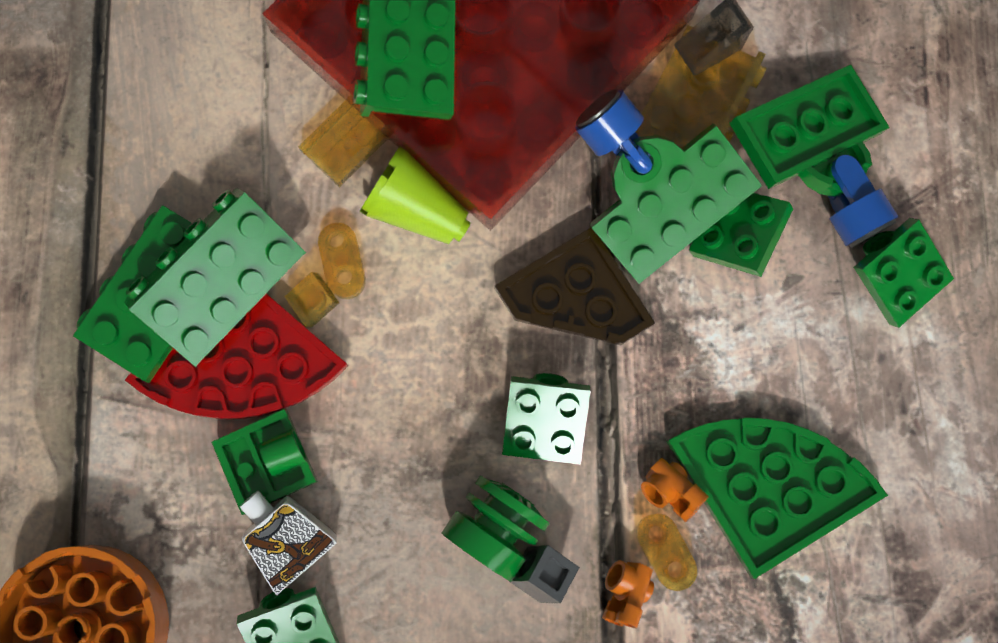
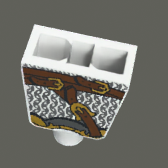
M256 491L239 506L254 523L244 532L242 541L276 595L337 544V535L289 496L284 497L272 507L259 491Z

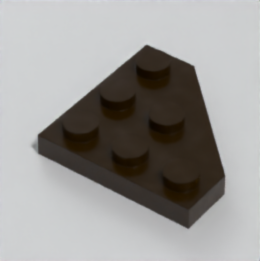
M592 228L587 229L494 287L515 321L616 345H623L655 324L605 244Z

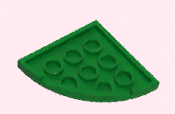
M761 418L722 420L695 427L666 441L680 465L686 470L692 484L698 485L709 496L704 502L751 579L758 578L888 496L877 479L855 457L849 456L842 449L831 443L828 438L787 422Z

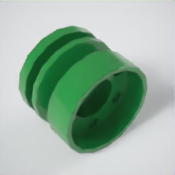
M480 475L475 484L489 493L488 497L483 502L469 492L466 498L478 512L473 518L463 512L456 511L441 534L477 561L511 582L526 560L522 553L514 546V543L517 539H520L526 543L536 545L539 540L527 533L524 528L528 522H531L545 532L550 523L543 518L535 505L504 483L489 480Z

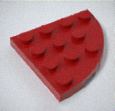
M266 293L196 367L173 348L150 383L144 382L132 373L127 376L125 381L152 400L180 412L215 419H245L279 412L303 402L333 382L349 365Z

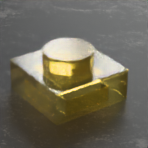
M310 272L284 296L305 327L315 326L340 303L320 274Z

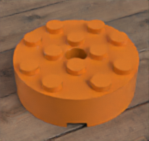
M83 545L58 548L45 552L23 568H19L14 572L0 590V643H167L169 613L163 590L152 572L142 562L116 548L102 545ZM76 620L82 624L83 632H85V636L81 639L78 638L74 630Z

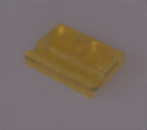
M351 94L298 148L340 188L392 136V133L372 112L369 117L360 116V104H354L353 95Z

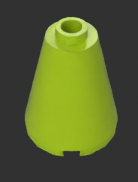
M401 146L393 155L359 211L367 217L446 244H450L453 239L460 242L471 224L470 221L466 220L469 212Z

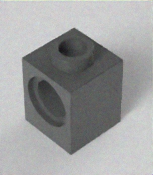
M549 545L528 546L523 554L526 560L510 583L540 603H561L580 567Z

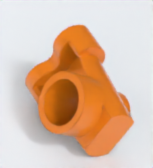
M663 458L651 467L645 476L646 480L641 484V490L651 504L658 508H664L670 503L674 508L673 511L685 522L709 498L698 485H693L688 480V474L680 464L676 462L669 464Z
M622 560L616 561L608 570L605 578L606 589L614 594L611 601L608 600L602 618L618 626L625 625L637 629L643 613L642 605L651 598L654 591V583L650 580L653 569L637 562L626 563Z

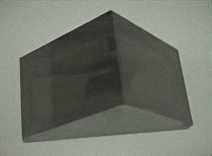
M724 0L677 41L674 46L693 75H698L740 51L754 26L736 0Z

